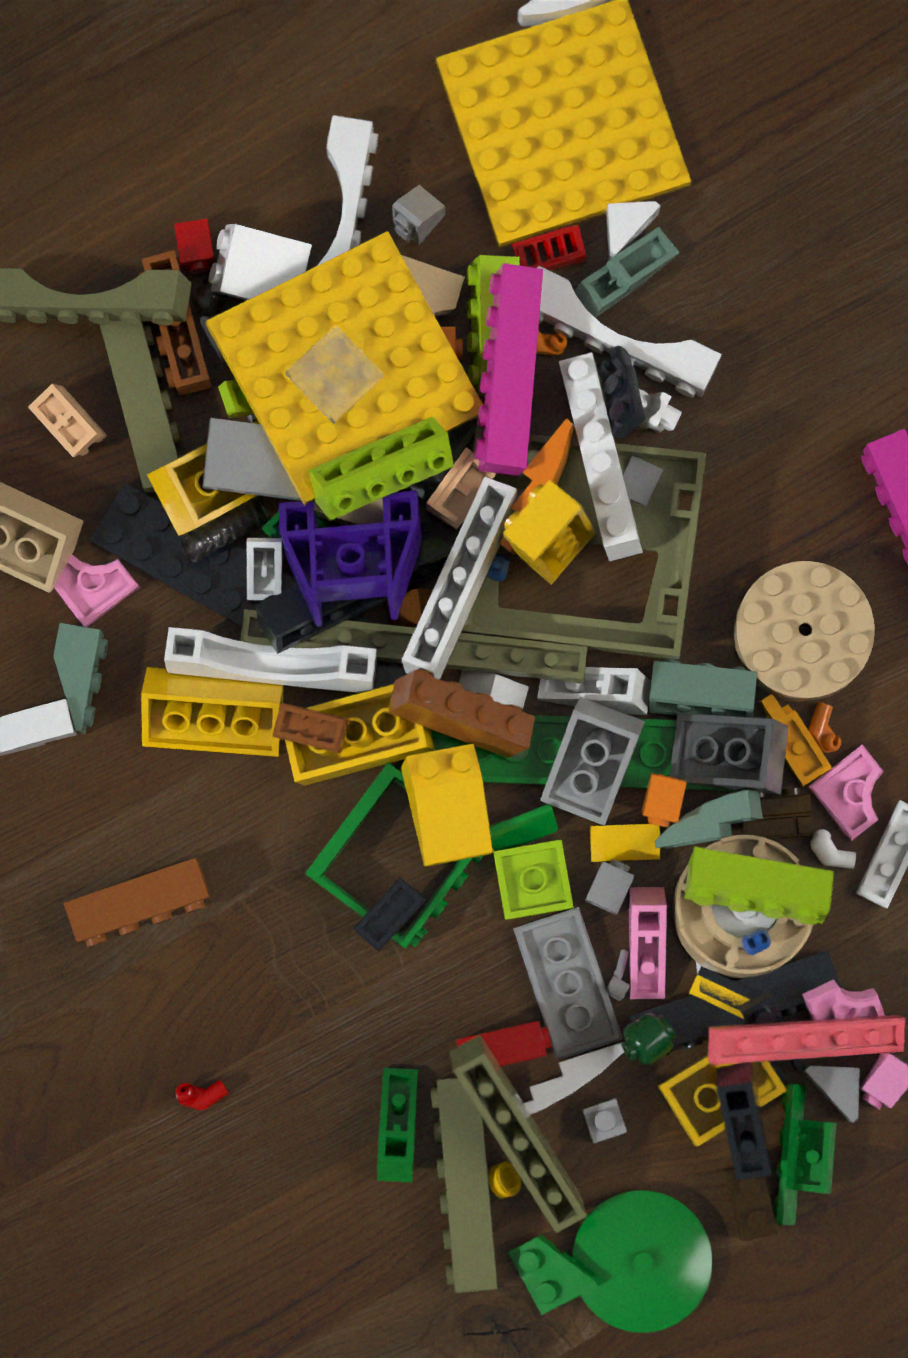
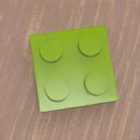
M562 840L493 851L505 920L574 908Z

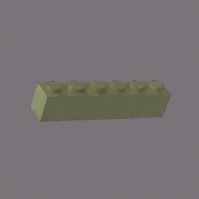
M109 321V324H100L143 489L149 495L156 492L147 474L185 454L178 455L175 443L181 441L176 421L169 422L166 410L172 409L168 390L161 391L158 378L164 377L159 357L152 358L149 346L155 345L150 325L144 326L143 321L139 325H130L122 321Z
M481 1035L449 1051L454 1073L554 1231L557 1233L587 1217L579 1191Z
M458 1078L437 1080V1087H431L432 1109L439 1108L440 1122L434 1123L435 1144L442 1143L443 1157L437 1158L438 1179L445 1178L446 1193H440L441 1214H448L449 1228H443L444 1250L451 1249L453 1262L446 1264L447 1285H454L455 1293L497 1289L482 1115Z

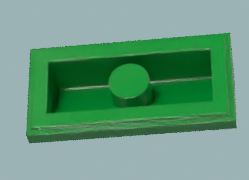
M547 804L490 826L493 851L516 848L555 833L558 830V825L552 806Z

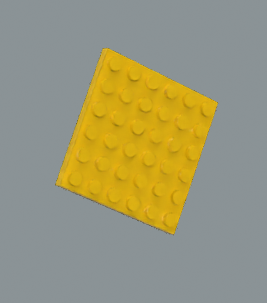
M628 0L610 1L436 58V63L499 247L606 213L607 204L640 202L690 186L691 184Z
M388 231L206 321L207 328L257 420L262 425L304 505L315 500L308 470L430 417H433L446 432H449L476 418L480 405H483Z

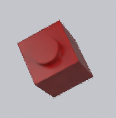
M208 218L175 223L177 246L183 271H189L191 274L209 271V267H212L216 260Z

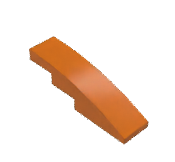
M568 419L561 424L523 471L532 482L511 506L514 511L522 512L529 504L528 496L539 484L544 486L549 479L555 485L558 484L567 463L576 430L575 426ZM504 536L499 543L515 555V550Z

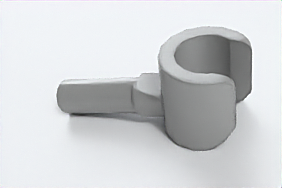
M626 950L620 951L616 971H614V975L606 988L608 995L618 1001L623 999L630 987L629 984L621 980L629 955V951Z

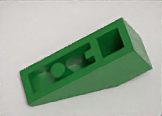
M383 1068L377 1181L412 1183L418 1069Z

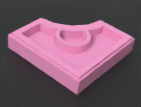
M73 554L70 556L54 586L84 627L91 625L140 588L119 559L107 565L93 566L79 561Z
M861 745L807 788L848 840L852 841L878 820L872 808L871 793L875 781L884 771L866 748Z
M833 979L802 994L811 1020L885 1016L879 996L874 988L862 992H850L840 988Z

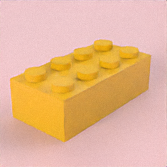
M549 479L544 486L539 484L534 488L527 499L529 504L521 513L515 511L508 518L504 525L506 530L503 532V535L520 559L552 585L593 538L596 532L582 506Z
M394 684L305 708L349 719L341 754L287 740L285 742L294 781L306 786L405 759L406 756L436 751L431 730L388 713Z

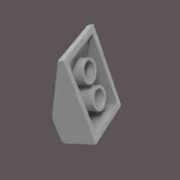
M580 697L573 710L540 801L605 826L645 721Z

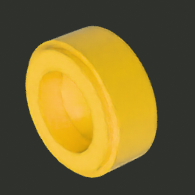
M504 1161L493 1165L489 1169L488 1183L490 1189L497 1197L505 1199L519 1192L521 1177L512 1163Z

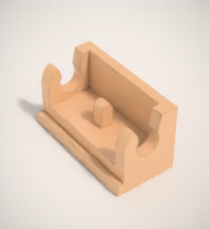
M51 384L28 406L72 457L86 455L89 452L87 448L91 444L101 442L107 436L63 386Z
M468 448L464 449L454 463V466L449 470L426 503V510L456 531L466 519L484 477L492 480L496 477V473L478 471L479 460L474 458V453Z

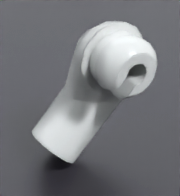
M824 829L814 832L810 841L811 849L823 865L854 869L856 852L837 850L830 839L831 834Z

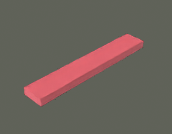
M889 1015L709 1027L708 1062L715 1065L904 1052L905 1017Z

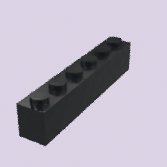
M438 518L428 522H421L422 545L406 591L440 575L452 550L454 541ZM296 583L290 589L278 595H270L257 604V621L274 650L279 654L387 601L388 597L321 602L322 626H317L300 587Z
M829 951L785 964L772 972L760 976L746 977L734 981L760 993V995L769 990L783 1017L803 1011L801 1004L805 1003L802 994L833 979L841 988ZM694 995L628 1016L630 1024L646 1013H652L657 1017L659 1015L664 1016L676 1035V1038L672 1040L673 1046L682 1044L684 1050L703 1044L702 1037L709 1035V1027L732 1026L745 1023L743 1018Z

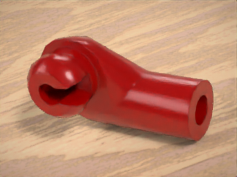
M219 1079L206 1089L187 1082L181 1083L177 1086L175 1094L181 1105L203 1111L228 1095L229 1092Z

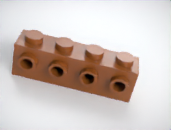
M175 250L142 259L143 272L146 270H179L181 272ZM188 303L186 322H173L172 325L167 326L159 325L162 335L156 337L161 356H168L170 368H166L165 373L170 389L176 387L179 396L212 388L191 306Z
M413 670L394 682L388 711L392 715L466 743L474 744V746L506 758L529 749L535 716L523 712V709L519 706L501 704L494 701L493 697L488 694L470 692L463 689V686L457 682H444L434 678L432 673L425 670Z
M193 858L65 902L64 906L76 942L79 944L86 942L87 948L106 942V935L119 931L120 936L139 931L140 923L152 920L153 925L171 920L173 919L172 912L185 908L187 914L206 907L204 901L212 898L199 859Z

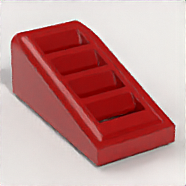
M579 225L565 227L512 244L514 256L519 257V266L537 268L539 265L550 271L583 263L586 260ZM571 239L574 252L568 254L564 240ZM557 242L560 257L554 258L551 243ZM544 245L547 261L541 262L538 247ZM531 249L534 265L528 266L524 250Z

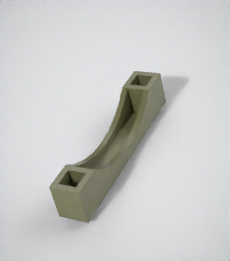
M0 268V321L14 323L16 319H27L31 322L42 324L46 323L47 320H59L67 324H76L78 320H90L93 323L103 325L109 324V321H122L130 325H139L141 321H153L159 325H172L173 322H186L191 282L179 270H146L134 280L115 289L96 294L76 295L61 293L47 288L32 279L23 269Z

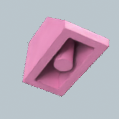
M880 1053L859 1085V1089L865 1093L862 1099L879 1110L882 1105L892 1108L908 1089V1065L890 1053Z

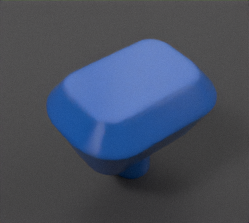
M497 553L488 570L487 577L494 581H503L508 572L509 558Z
M758 929L745 935L742 939V945L748 954L754 955L768 949L771 945V940L765 930Z

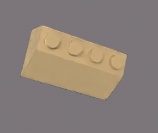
M0 482V570L50 593L75 550L83 520Z

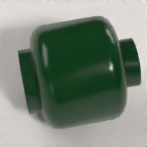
M646 1013L624 1028L625 1042L621 1046L632 1062L637 1059L642 1064L648 1066L673 1050L672 1040L676 1038V1035L664 1016L659 1015L657 1017L652 1013Z

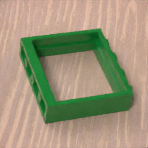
M389 763L386 764L305 873L306 876L361 917H364L370 909L324 875L392 783H396L406 791L402 772ZM483 856L458 860L406 932L402 934L398 931L392 940L404 949H407L410 944L416 947L427 933L423 926L430 916L434 919L439 917L448 904L444 898L452 888L457 892L469 876L464 872L471 861L478 864Z

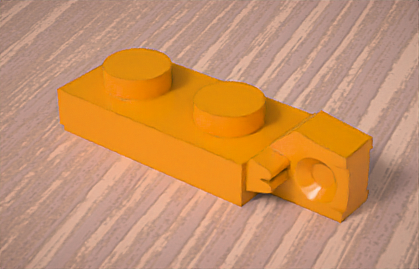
M773 694L759 701L760 706L767 715V719H775L789 726L785 762L801 787L832 768L796 710L793 711L788 704L781 708Z

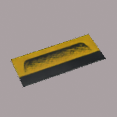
M702 966L689 992L741 1018L743 1016L738 1006L760 995V993Z

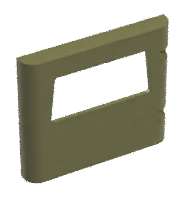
M476 428L473 453L477 439H481L482 429ZM529 434L527 466L552 436ZM573 439L567 463L557 486L582 506L596 534L587 544L604 546L578 439ZM615 443L623 474L632 455L663 469L647 506L630 500L642 550L658 553L645 614L641 623L636 624L499 607V581L491 580L486 575L461 633L587 646V650L679 659L707 454ZM523 472L519 476L496 473V477L493 479L516 488L518 498L532 482ZM681 495L692 496L690 511L679 510ZM500 544V546H499V548H498V550H497V553H498V554H500L501 544ZM667 599L679 600L677 616L665 615Z

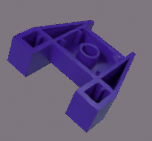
M417 491L396 492L383 497L384 522L328 528H318L314 501L306 505L302 501L279 503V526L284 553L317 626H322L321 602L387 596L392 620L398 618L422 545L421 514Z

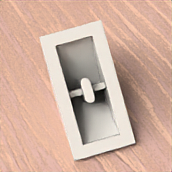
M656 201L607 204L606 220L609 259L629 247L658 216L660 205Z
M247 538V600H263L270 595L282 593L283 548L281 538Z
M462 670L459 684L465 690L473 693L488 694L496 702L504 705H516L522 709L529 688L498 674Z

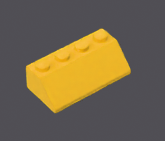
M147 667L141 692L142 746L279 757L280 739L272 737L280 704L283 703L284 685L167 673V669Z

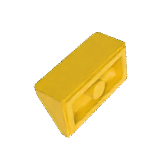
M654 824L590 826L591 862H610L611 859L617 861L660 860V848L655 846V840L660 836V826Z

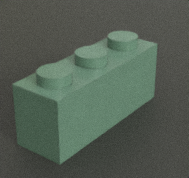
M672 659L663 660L662 662L654 661L649 713L667 715L682 713L753 718L757 671H749L741 666L732 667L731 669L719 668L709 663H699L697 665L682 664Z

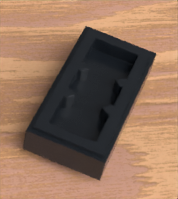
M399 877L353 929L374 949L380 952L426 900Z

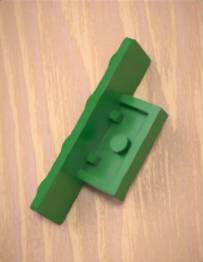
M788 1083L787 1091L783 1093L782 1108L785 1111L784 1125L779 1133L782 1157L776 1169L777 1180L780 1182L779 1194L776 1196L773 1206L774 1215L777 1217V1225H795L798 1190L831 1194L836 1123L804 1120L806 1085Z

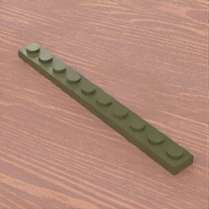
M244 609L240 641L272 646L258 625L256 610ZM346 620L291 648H325L340 645L377 649V661L403 664L402 658L416 628ZM460 633L445 668L583 683L587 646Z

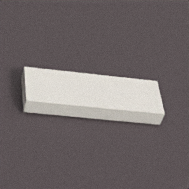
M901 800L898 801L855 893L885 909L889 907L908 866V804Z

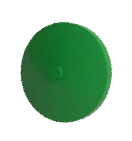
M632 1190L607 1198L598 1204L584 1219L577 1231L572 1248V1258L577 1261L575 1264L591 1276L595 1274L602 1282L598 1287L581 1295L584 1302L603 1321L625 1331L638 1333L655 1332L679 1323L698 1306L710 1282L712 1253L708 1236L703 1226L685 1205L660 1192Z

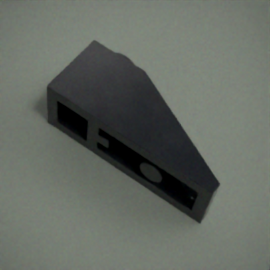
M752 1062L716 1067V1089L736 1180L772 1175Z

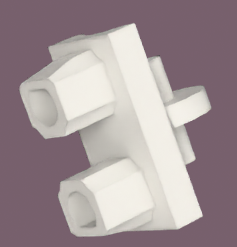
M639 389L645 420L634 430L650 428L657 433L662 432L664 429L668 431L674 430L682 412L668 405L671 396L664 392L648 395L645 391Z

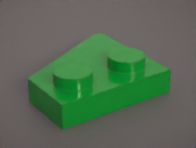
M542 1234L508 1252L541 1315L598 1287L602 1283L595 1274L591 1276L576 1265L577 1261L567 1253L557 1250L555 1244Z

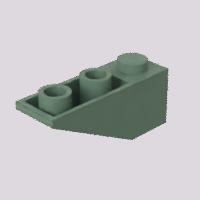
M60 623L53 657L76 731L80 734H85L86 728L92 727L94 722L95 707L91 706L93 693L98 694L100 690L102 674L97 673L99 660H105L108 640L103 639L104 633L99 629Z

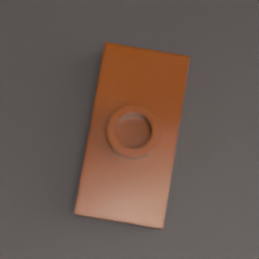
M281 703L272 737L341 754L349 719Z

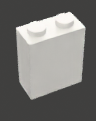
M227 224L225 230L222 229L217 239V249L220 252L218 261L212 265L209 274V282L212 283L211 291L249 300L306 272L312 244L237 224Z

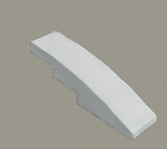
M623 1042L558 1062L562 1076L529 1086L533 1100L523 1103L528 1112L533 1114L572 1094L599 1075L624 1052L621 1046Z

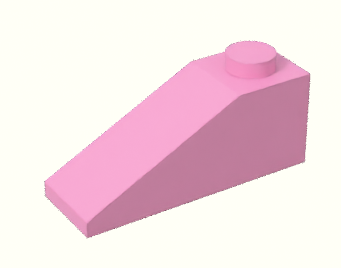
M629 887L630 999H665L667 904L664 887Z

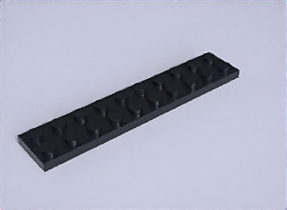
M125 482L90 539L91 543L241 628L244 609L256 610V605L262 602V600H247L246 550L203 526L178 536L162 503ZM282 571V592L296 584L297 581L294 577ZM359 614L348 619V621L373 623ZM377 661L374 689L392 685L397 679L406 675L403 664Z

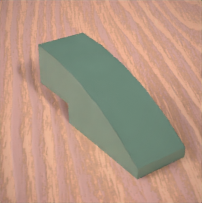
M657 227L609 259L605 266L582 280L574 292L586 310L596 318L642 285L678 256L680 252L660 227Z
M744 790L722 796L701 805L678 820V823H674L655 840L656 848L670 849L717 841L732 836L731 824L763 819L759 791Z

